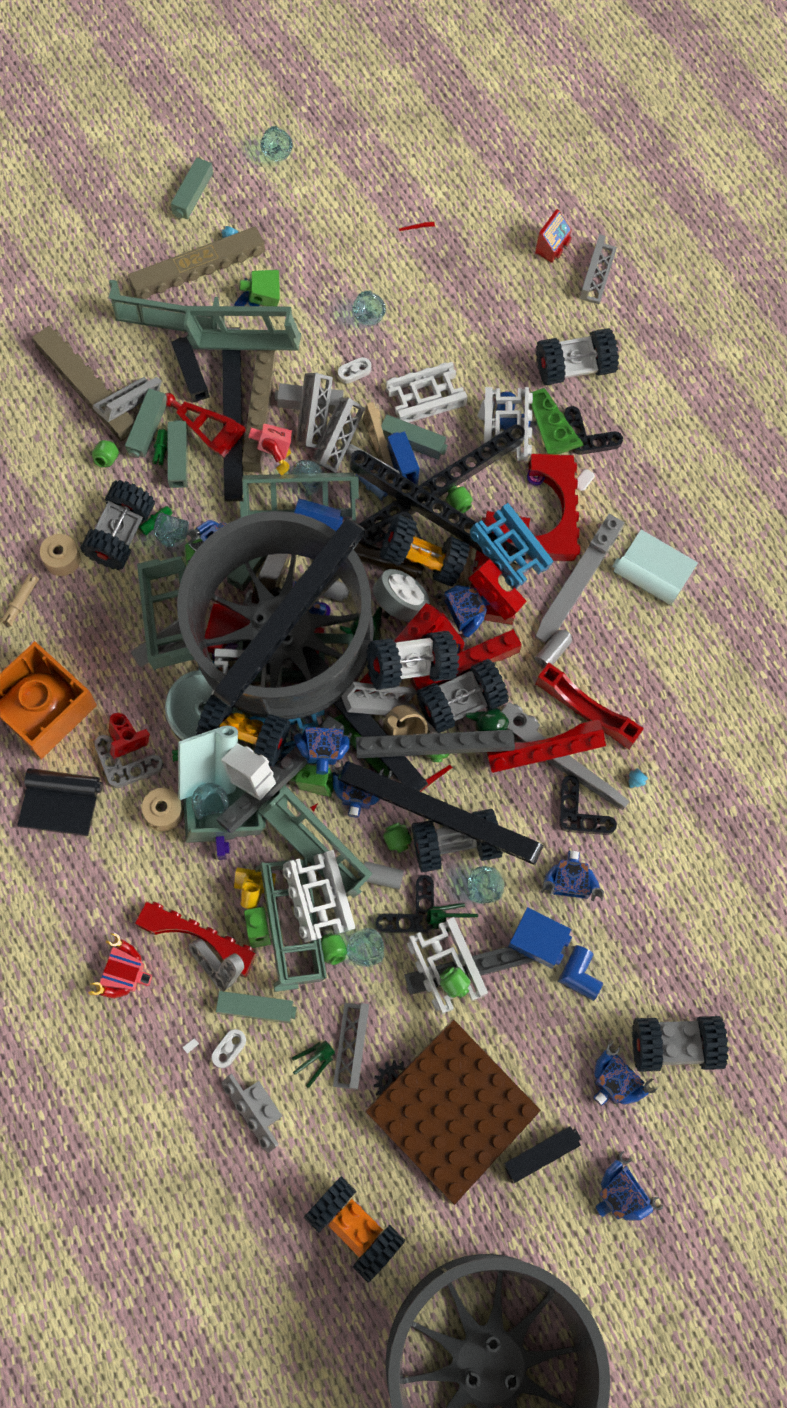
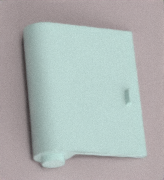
M640 530L625 555L621 559L617 558L612 567L615 568L613 572L665 603L672 605L698 562L647 532Z
M222 726L178 742L179 800L212 788H216L223 794H230L236 790V785L231 783L221 761L238 743V730L235 727Z

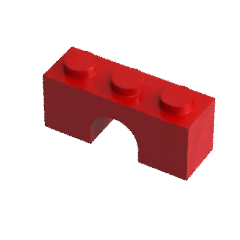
M489 559L478 567L468 579L506 621L516 614L527 601L515 587L510 591H505L500 586L498 578L502 572Z

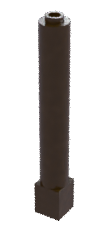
M359 542L354 548L361 562L385 570H399L414 579L422 575L424 566H421L419 562L414 563L404 557V561L400 565H396L380 558L381 548Z

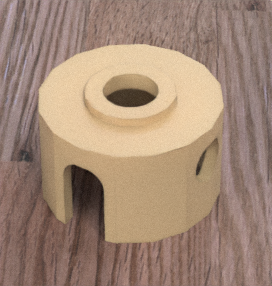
M53 534L47 537L41 544L40 557L47 571L51 574L67 576L79 567L81 561L80 552L75 541L68 535ZM57 546L64 549L60 555L53 553L54 548Z
M400 705L393 708L386 715L384 731L388 736L427 734L428 724L426 719L414 708L408 705ZM398 720L401 722L405 720L403 726L397 727L396 725Z
M154 789L146 795L142 803V813L148 825L154 830L170 831L176 828L182 821L184 815L182 802L171 789ZM159 802L167 804V809L164 812L156 810V805Z

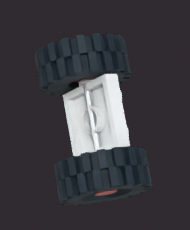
M610 328L590 332L589 337L561 342L557 338L538 341L536 361L543 384L546 386L562 383L565 378L595 373L598 376L616 373L619 366V355L613 331Z
M449 631L427 633L424 639L395 643L393 639L389 638L370 641L366 650L368 655L366 656V661H368V675L371 677L370 681L376 690L395 688L400 685L402 679L430 675L429 678L434 682L456 678V674H458L457 668H459V655H457L458 647L455 646L456 641L453 640V635Z

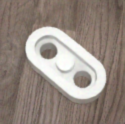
M362 357L342 365L338 369L339 380L342 383H351L369 375L371 372V362L367 358Z
M237 1029L229 1031L214 1050L212 1061L218 1068L229 1067L246 1045V1036L242 1031ZM239 1037L240 1042L236 1045L233 1044L232 1039ZM226 1054L227 1059L221 1062L219 1056Z

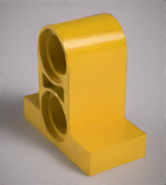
M237 867L234 888L242 889L240 905L246 909L257 908L262 893H264L261 872H255V870ZM272 873L273 886L275 890L276 874Z

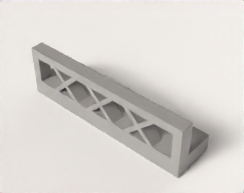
M600 234L580 295V299L600 304L617 249L615 246L604 244L606 236ZM602 249L612 251L611 255L604 257ZM604 262L607 269L600 271L597 265ZM600 276L603 282L596 285L593 278ZM596 290L599 294L598 299L588 296V293Z
M305 373L296 446L317 449L326 429L333 377L318 373ZM321 379L326 380V385L323 390L320 387ZM320 397L323 400V406L321 408H319L317 404L318 399ZM319 415L321 422L320 425L317 426L315 423V418ZM315 433L318 436L317 444L312 443L313 435Z
M142 377L93 405V409L107 422H110L143 403L148 388L159 391L162 381L158 377L150 381Z
M339 398L311 460L312 464L322 466L333 473L337 472L365 411V407L350 398ZM352 406L359 409L353 418L350 413ZM345 423H349L350 430L344 434L343 426ZM341 439L342 447L337 450L336 441ZM332 455H334L335 459L333 467L326 464Z
M353 682L341 697L347 712L387 715L397 706H410L409 701L416 694L415 688L399 686L376 690L373 684Z
M344 1004L333 1087L358 1090L369 1004ZM349 1007L360 1009L359 1018L353 1023L347 1017ZM346 1020H347V1021L349 1022V1024H350L347 1028H345V1027H346ZM357 1022H358V1029H356L355 1026H354ZM352 1027L357 1033V1037L349 1044L344 1035ZM343 1042H345V1043L347 1044V1046H346L344 1049H343ZM356 1042L354 1051L351 1046ZM350 1048L354 1054V1059L346 1065L341 1056L345 1050ZM341 1062H342V1064H343L345 1067H343V1068L340 1070V1064H341ZM351 1064H353V1066H352V1072H351V1070L348 1068ZM345 1069L351 1075L350 1084L338 1083L339 1074Z

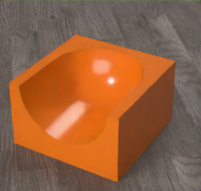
M35 641L0 673V719L41 760L97 706L91 692Z

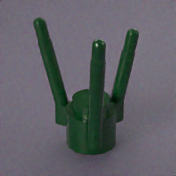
M465 903L440 907L433 906L428 909L427 922L432 925V929H439L438 925L446 922V918H477L479 915L471 913H446L444 911L465 907Z
M326 1040L322 1043L318 1042L313 1047L292 1057L294 1061L311 1052L314 1053V1056L293 1071L294 1075L316 1059L320 1062L324 1060L307 1083V1088L313 1084L324 1068L333 1060L331 1056L335 1054V1051Z

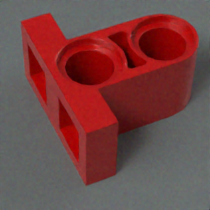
M117 712L110 716L108 732L114 742H111L110 755L113 759L149 744L150 734L147 729L136 732L123 713Z

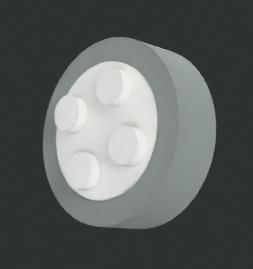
M388 569L384 571L373 586L374 596L385 610L382 616L386 619L392 615L399 620L410 622L425 603L430 604L429 597L424 588L414 578L399 570Z

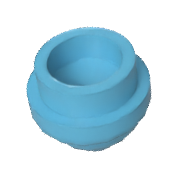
M226 226L221 232L222 238L238 233L236 229Z
M638 768L634 771L632 770L629 773V787L644 786L648 777Z

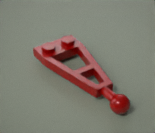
M165 393L167 396L166 407L177 409V415L183 421H186L191 430L212 451L223 458L246 431L244 426L229 417L186 401L181 404L176 401L172 393ZM188 410L199 414L194 422L185 415ZM207 418L226 424L212 442L199 429Z

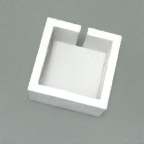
M237 743L221 759L231 783L259 800L276 784L267 758L263 755L255 754L248 746L243 747Z

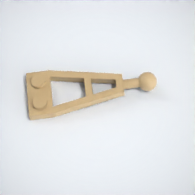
M374 402L367 403L363 421L377 458L393 467L379 420L380 411L378 408H375Z

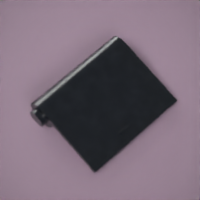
M28 768L25 775L26 792L17 826L89 836L97 795L102 792L103 782L100 781V778Z

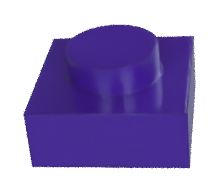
M217 836L218 860H227L226 854H230L229 842L225 841L224 836Z

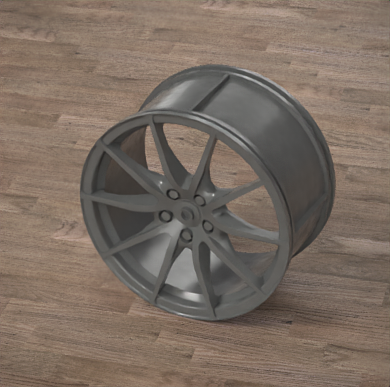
M281 511L261 512L241 517L215 531L199 546L187 564L180 582L177 615L184 642L197 662L202 675L213 690L216 689L225 677V674L214 666L207 647L244 640L252 641L293 588L297 555L315 560L335 534V530L314 518L302 514ZM354 549L269 659L270 688L249 685L233 707L247 714L265 719L270 714L287 720L302 718L318 713L333 705L342 698L341 696L353 682H357L368 662L366 661V656H368L366 650L368 649L369 642L373 641V618L368 577ZM291 554L289 572L280 594L274 597L256 577L249 561L266 555ZM244 564L257 588L259 603L256 606L238 605L222 599L214 593L230 573ZM339 578L349 590L357 609L355 614L342 616L318 615L309 612V609ZM210 600L250 620L249 625L233 633L214 639H205V617ZM358 620L356 633L344 654L325 645L314 633L318 627ZM309 647L338 660L329 669L312 679L303 654V648ZM286 659L292 660L301 670L307 681L289 687L276 688L283 661Z
M476 1254L464 1256L439 1266L426 1275L410 1291L401 1304L390 1330L386 1350V1380L392 1408H411L404 1384L418 1381L457 1382L459 1389L446 1408H462L468 1403L475 1404L477 1408H494L497 1405L502 1408H517L516 1399L522 1393L539 1396L562 1408H608L610 1399V1367L603 1337L596 1321L583 1301L568 1285L548 1271L522 1260L505 1255ZM497 1272L493 1307L488 1322L485 1325H479L467 1312L452 1284L453 1281L472 1273ZM503 1273L519 1277L546 1294L540 1303L509 1332L503 1329L501 1303ZM446 1285L453 1296L466 1334L464 1340L433 1331L414 1321L428 1300ZM551 1300L566 1320L575 1346L545 1351L525 1350L523 1340L529 1326ZM411 1326L438 1341L452 1355V1363L436 1371L403 1377V1351ZM576 1353L578 1376L572 1405L570 1406L549 1394L527 1377L526 1370L553 1357Z

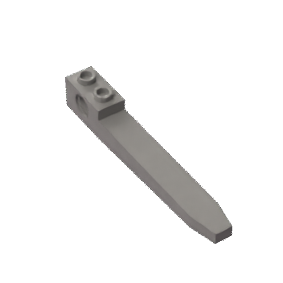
M608 514L584 555L543 617L536 639L546 643L559 630L618 538L625 522Z
M509 702L502 710L509 719L507 730H513L514 740L517 742L547 739L537 732L540 726L538 720L531 715L525 714L517 704ZM519 720L523 725L516 726L513 721ZM570 755L546 760L568 776L576 777L580 784L614 806L624 810L630 802Z

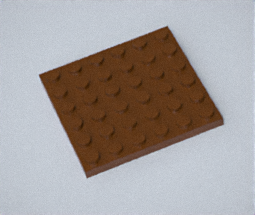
M454 1019L443 1028L365 1110L368 1116L454 1205L541 1111Z

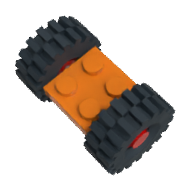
M341 1176L303 1218L318 1233L329 1223L328 1226L359 1257L352 1267L369 1283L406 1240L391 1225L383 1231L353 1199L350 1200L357 1191Z

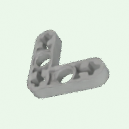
M100 735L95 740V748L106 777L114 788H122L155 775L163 769V761L157 755H150L125 766L121 765L118 757L113 766H107L105 764L107 758L112 757L110 755L112 740L107 735ZM105 740L106 743L109 742L108 744H106L109 751L108 753H105L103 747L100 746L102 744L101 741ZM152 760L159 762L155 769L150 766ZM144 763L146 767L150 766L147 768L148 772L146 773L144 767L142 766V764ZM134 767L141 769L139 776L134 777L130 774ZM123 771L127 772L130 779L127 780L126 777H122L125 775ZM117 774L119 777H122L120 778L119 783H116V781H112L115 779L114 776Z
M198 938L189 944L191 954L221 991L231 987L244 969V963L236 953L224 959L221 964L202 939Z

